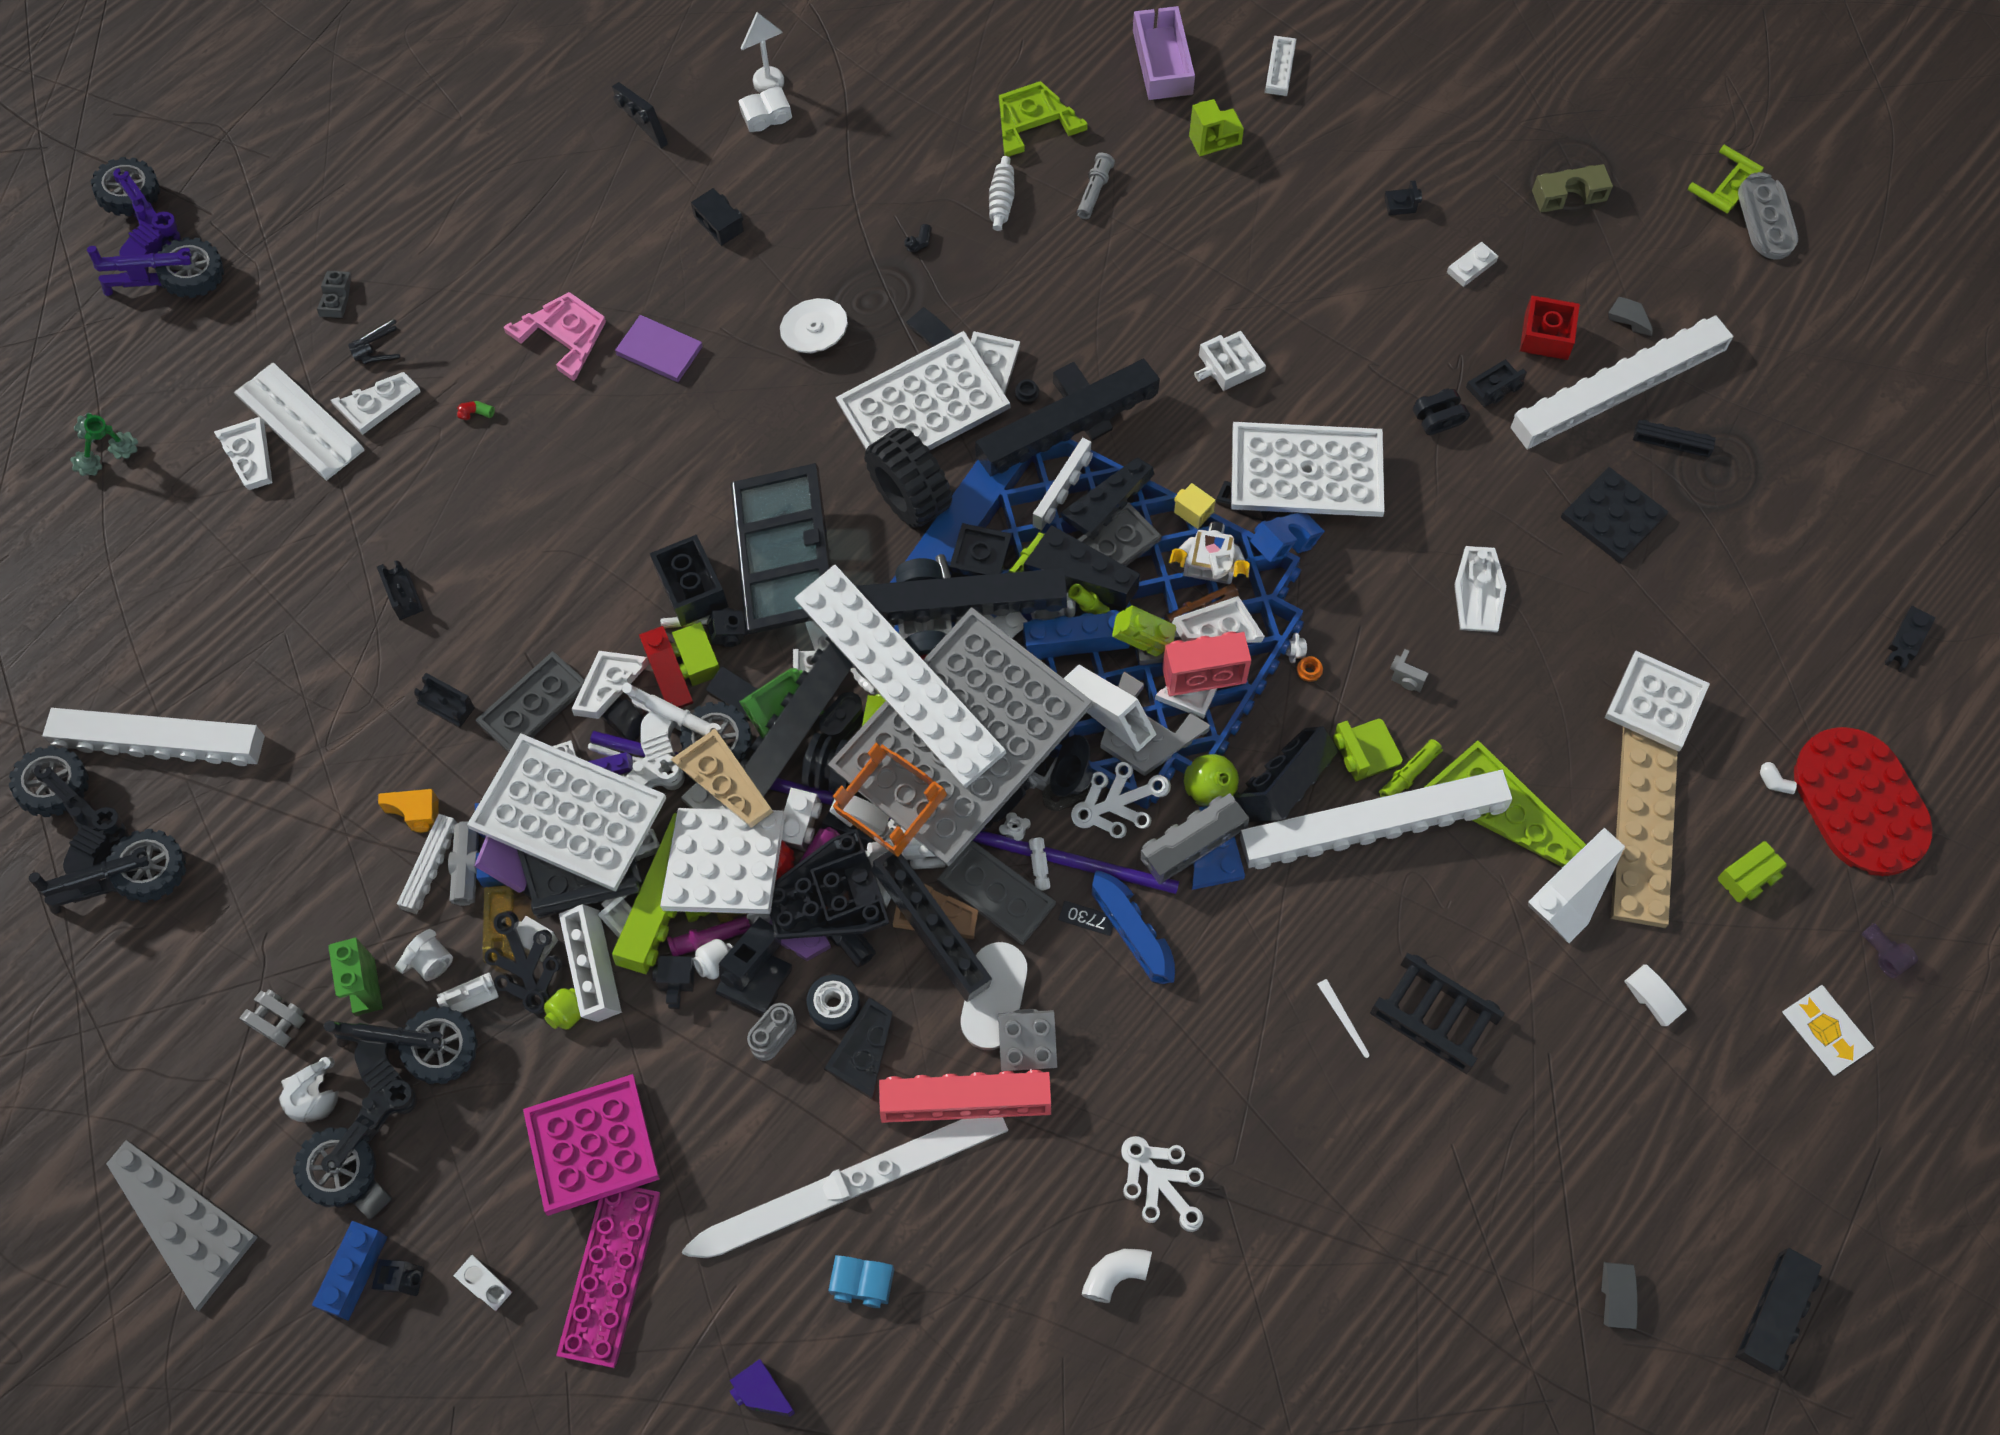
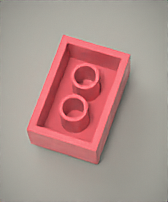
M1231 631L1221 636H1201L1196 640L1186 642L1177 640L1165 645L1162 670L1168 695L1175 696L1246 684L1251 665V656L1245 633Z

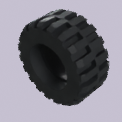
M895 428L867 447L864 459L867 463L866 467L870 472V477L874 481L878 492L883 496L884 501L903 522L912 527H922L949 509L952 503V491L949 489L950 485L944 476L945 473L938 465L936 458L930 453L928 447L912 431L906 428Z

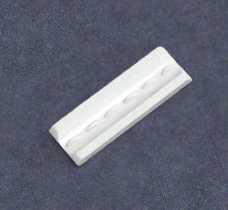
M274 363L268 365L252 380L246 382L234 392L245 405L260 417L264 423L326 481L365 451L362 445Z

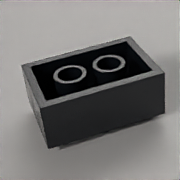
M697 534L649 553L681 627L711 615L712 611H720L729 607L722 586Z

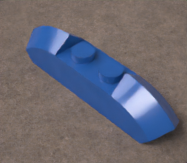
M1096 870L1091 894L1147 976L1155 983L1165 984L1174 982V959L1165 938L1155 939L1157 937L1155 930L1149 923H1144L1140 917L1142 914L1134 901L1130 903L1129 899L1134 894L1123 882L1110 874Z

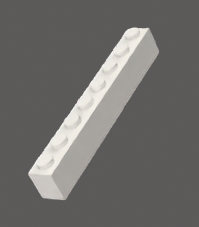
M51 708L42 737L52 746H56V748H72L85 753H92L95 750L103 751L110 755H118L119 753H128L135 757L153 755L165 760L170 759V757H177L189 762L200 759L213 764H220L223 761L231 762L238 766H246L247 764H258L265 735L257 725Z

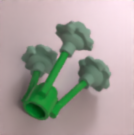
M89 412L85 414V417L78 416L74 430L78 432L79 439H85V451L76 452L75 457H71L70 461L73 464L72 470L79 472L81 476L96 475L97 470L102 469L101 458L98 455H94L91 451V443L95 439H102L106 434L112 437L108 442L111 445L108 447V451L116 459H121L122 457L129 459L132 453L137 452L138 448L135 445L138 444V440L133 438L130 432L124 434L118 432L116 434L112 426L105 424V420L102 417L92 415Z

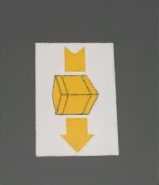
M1823 985L1782 1011L1833 1076L1874 1049Z

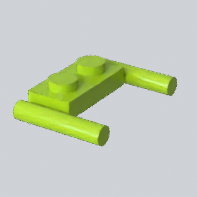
M1724 144L1719 153L1736 162L1737 166L1713 194L1694 182L1689 185L1687 190L1728 214L1739 201L1738 190L1741 183L1749 175L1763 172L1764 167Z

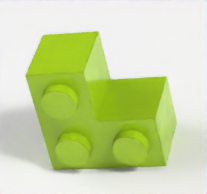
M1214 99L1202 101L1192 106L1189 137L1199 156L1242 144L1244 128L1233 108L1220 111Z

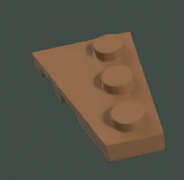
M924 884L962 938L974 939L978 910L950 896L947 897ZM896 905L893 927L914 930Z

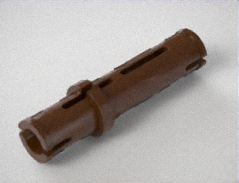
M1231 583L1192 603L1190 601L1184 603L1183 607L1165 614L1164 620L1172 623L1175 617L1181 616L1195 608L1199 610L1237 597L1239 592L1236 586ZM1218 597H1221L1220 599H1218V600H1216V601H1214V602H1212V603H1210V604H1208V605H1205L1207 602L1212 601V600H1214V599H1216V598H1218Z

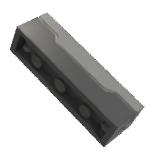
M1231 793L1225 797L1218 796L1203 811L1197 810L1190 814L1187 821L1183 824H1175L1168 828L1165 835L1158 840L1153 838L1145 843L1141 850V860L1160 885L1239 834L1241 830L1247 829L1249 817L1237 801H1235Z

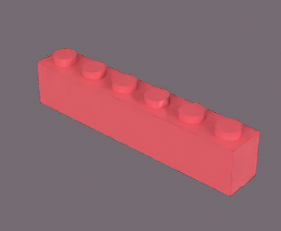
M1030 1070L1027 1073L1003 1071L994 1075L976 1072L970 1076L945 1074L942 1077H930L928 1075H918L907 1079L891 1076L885 1080H879L881 1123L1051 1115L1049 1072L1041 1070Z

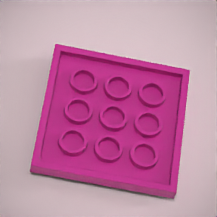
M633 1074L523 1109L544 1212L547 1216L660 1179Z

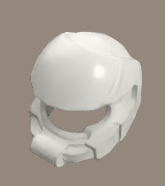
M323 1057L319 1062L309 1065L281 1081L284 1090L279 1097L280 1104L285 1114L291 1119L309 1123L328 1117L334 1110L338 1101L339 1091L333 1092V1090H328L322 1093L319 1092V1085L324 1081L326 1071L335 1064V1060L332 1057Z

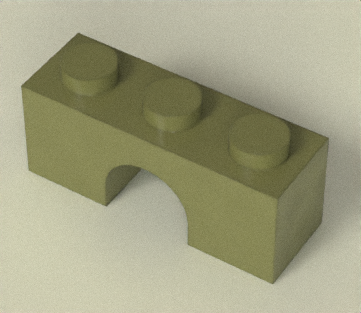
M1604 164L1590 165L1579 169H1567L1561 172L1538 175L1532 192L1541 213L1563 209L1568 192L1579 194L1585 205L1607 201L1613 185Z

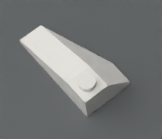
M1605 828L1602 829L1528 902V906L1566 942L1570 943L1589 924L1625 846Z

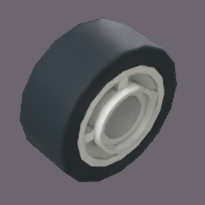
M834 974L823 976L815 981L808 991L806 1000L810 1017L815 1024L825 1030L832 1031L845 1029L851 1025L858 1016L861 1005L858 990L853 982L844 976ZM831 998L841 1000L840 1004L836 1007L827 1006V1002Z

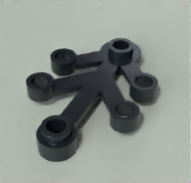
M512 911L499 913L494 918V928L498 933L506 934L515 961L504 956L503 951L497 947L486 951L484 955L485 961L489 965H497L521 977L525 987L514 983L512 976L507 973L497 976L494 980V986L499 991H507L523 999V1005L529 1012L534 1014L542 1013L545 1011L544 1005L546 1001L550 999L547 989L552 977L562 967V961L558 956L552 955L543 961V973L538 983L536 982L534 971L544 947L552 942V934L545 929L536 932L533 936L534 943L527 957L517 931L519 925L517 915ZM506 917H509L511 919V926H508L506 924ZM540 934H543L546 937L545 943H542L540 941ZM492 952L496 953L497 961L491 958ZM550 960H553L555 962V969H552L549 966ZM501 978L506 979V987L501 984ZM535 995H538L540 997V1004H538L535 1001Z

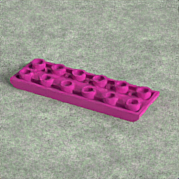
M635 1187L599 1199L556 1354L557 1357L615 1368L659 1205L660 1192Z

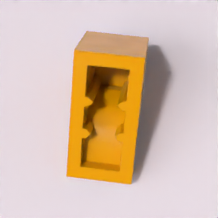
M432 789L378 794V804L385 813L404 817L411 831L424 833L432 829L439 810V799Z

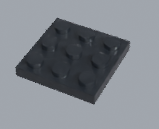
M1608 467L1562 513L1561 519L1618 563H1621L1659 525L1669 511L1612 468Z

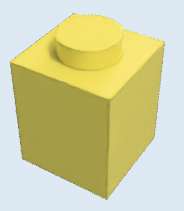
M1191 483L1185 490L1181 489L1174 499L1176 502L1174 513L1199 529L1214 513L1216 500Z

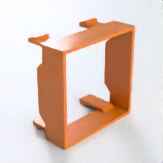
M875 743L867 753L870 756V760L846 789L841 785L832 796L836 800L833 808L843 818L899 857L947 796V793L941 785L933 781L927 774L899 754L892 752L883 744L879 746L878 743ZM886 755L929 785L924 792L929 803L904 834L899 826L890 834L889 838L895 845L894 847L849 813L843 811Z

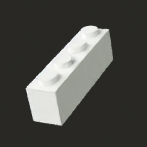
M581 904L559 913L580 1016L599 1022L622 1013L602 921L598 916L600 912L597 909Z

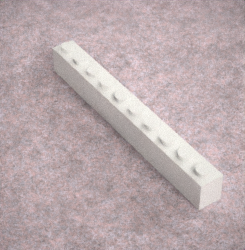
M1716 315L1707 320L1704 318L1689 329H1681L1675 336L1669 339H1661L1655 346L1649 349H1641L1635 356L1629 359H1621L1611 368L1605 367L1598 371L1596 375L1590 378L1585 377L1570 388H1562L1548 399L1546 397L1540 399L1534 406L1528 409L1526 407L1520 409L1514 415L1515 418L1511 429L1528 450L1726 351L1734 336Z
M1498 770L1241 830L1240 841L1248 868L1263 869L1269 867L1273 862L1282 861V863H1289L1295 861L1299 856L1308 855V857H1315L1330 849L1341 851L1355 843L1367 845L1381 837L1393 839L1407 831L1419 833L1433 825L1445 827L1459 819L1465 818L1466 821H1471L1479 818L1481 814L1489 812L1492 815H1497L1509 808L1512 796L1503 770Z

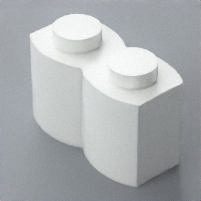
M782 87L769 88L760 94L748 95L738 101L741 114L749 132L762 131L770 125L783 124L792 118L791 108Z

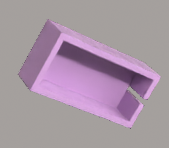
M1179 7L1159 8L1157 28H1154V9L1134 11L1133 34L1148 100L1193 95L1195 73Z

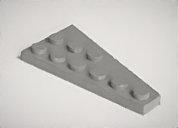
M126 1140L106 1164L195 1310L200 1311L258 1237Z

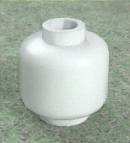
M714 939L700 946L693 958L695 969L699 975L712 980L719 977V963L733 948L730 943L725 944L720 939Z

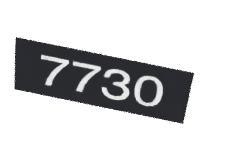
M1064 901L1058 920L1110 936L1113 924L1104 912Z

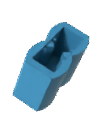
M835 1255L828 1291L831 1295H835L834 1300L839 1302L851 1303L852 1299L863 1300V1305L880 1308L881 1304H888L894 1267L891 1264Z

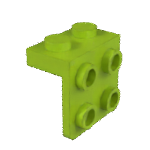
M1376 719L1354 728L1350 727L1348 721L1337 724L1333 740L1338 750L1341 751L1346 768L1351 772L1355 782L1401 765L1403 759L1382 719Z

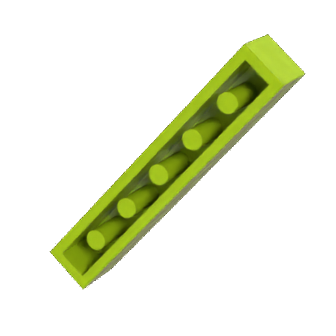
M674 813L612 953L615 965L643 974H647L649 967L655 965L658 958V946L660 942L666 940L669 927L667 925L670 918H675L678 912L663 911L660 907L677 813Z

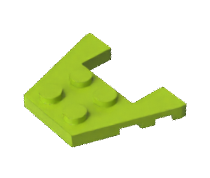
M1041 81L999 95L1004 156L1010 157L1025 151V145L1018 134L1019 132L1057 119L1060 120L1068 136L1087 130V122L1083 118L1080 120L1072 108L1063 105L1060 102V98Z

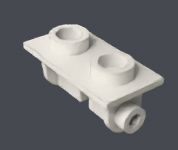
M487 973L438 994L437 1002L440 1008L442 1006L449 1007L451 1010L464 1013L498 998L499 995L490 973Z

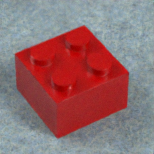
M1531 295L1525 311L1520 352L1568 360L1575 344L1580 304Z

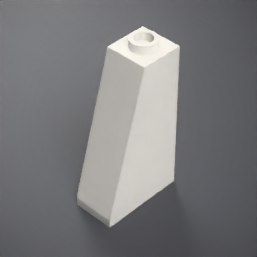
M1081 665L1075 667L1064 677L1067 682L1092 700L1093 705L1087 713L1135 751L1141 750L1157 735L1136 697Z

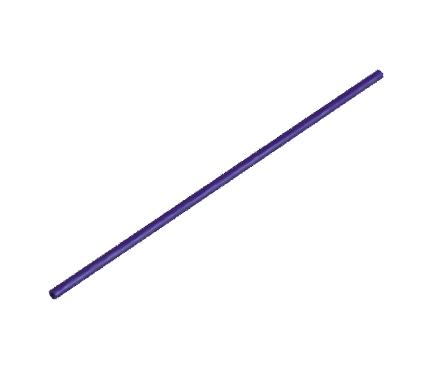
M593 731L591 734V744L645 757L640 742ZM776 778L769 788L770 790L789 794L790 789L795 788L817 794L821 801L820 803L832 805L834 801L832 797L834 793H830L827 790L805 787L802 784ZM981 830L973 839L975 843L1031 857V854H1033L1032 850H1030L1029 842L1016 841L1013 838ZM1048 847L1043 849L1049 862L1095 873L1098 870L1122 881L1173 894L1177 893L1179 885L1177 880L1168 879L1159 885L1153 875Z

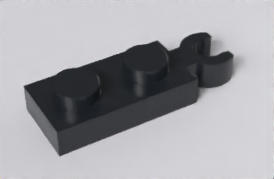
M1911 606L1888 647L1893 652L1886 658L1885 665L1888 666L1893 660H1896L1900 663L1898 671L1902 672L1907 667L1909 660L1912 661L1916 657L1936 617Z

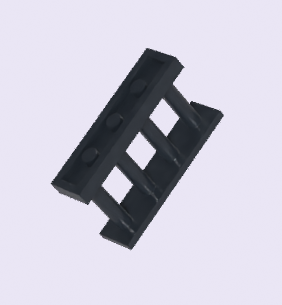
M1407 952L1401 963V966L1407 969L1389 999L1378 998L1370 1014L1467 1075L1478 1059L1473 1056L1472 1049L1487 1024L1491 1021L1497 1025L1505 1013L1493 1001L1480 998L1427 965L1426 960L1422 957L1411 955ZM1418 976L1431 984L1414 1013L1408 1015L1399 1009L1398 1004L1415 977ZM1440 991L1454 998L1455 1001L1438 1029L1432 1030L1424 1025L1423 1018ZM1466 1006L1478 1013L1479 1017L1462 1045H1456L1448 1040L1447 1034Z

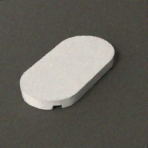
M1004 942L991 943L977 953L976 957L992 977V981L988 989L969 1002L964 1001L961 1014L963 1034L972 1046L981 1050L1000 1048L998 1013H1013L1016 1010H1020L1027 978V962L1018 948Z

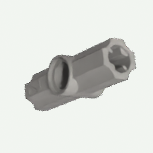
M469 821L455 824L453 852L449 853L448 869L451 875L450 902L460 906L475 903L477 870L474 865L476 853H479V833L469 829L467 825Z

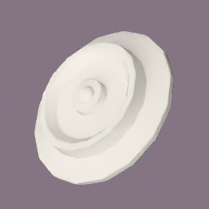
M816 298L803 301L792 307L783 317L780 325L781 338L787 347L797 352L814 353L824 351L835 345L845 334L848 325L847 314L840 304L830 299Z

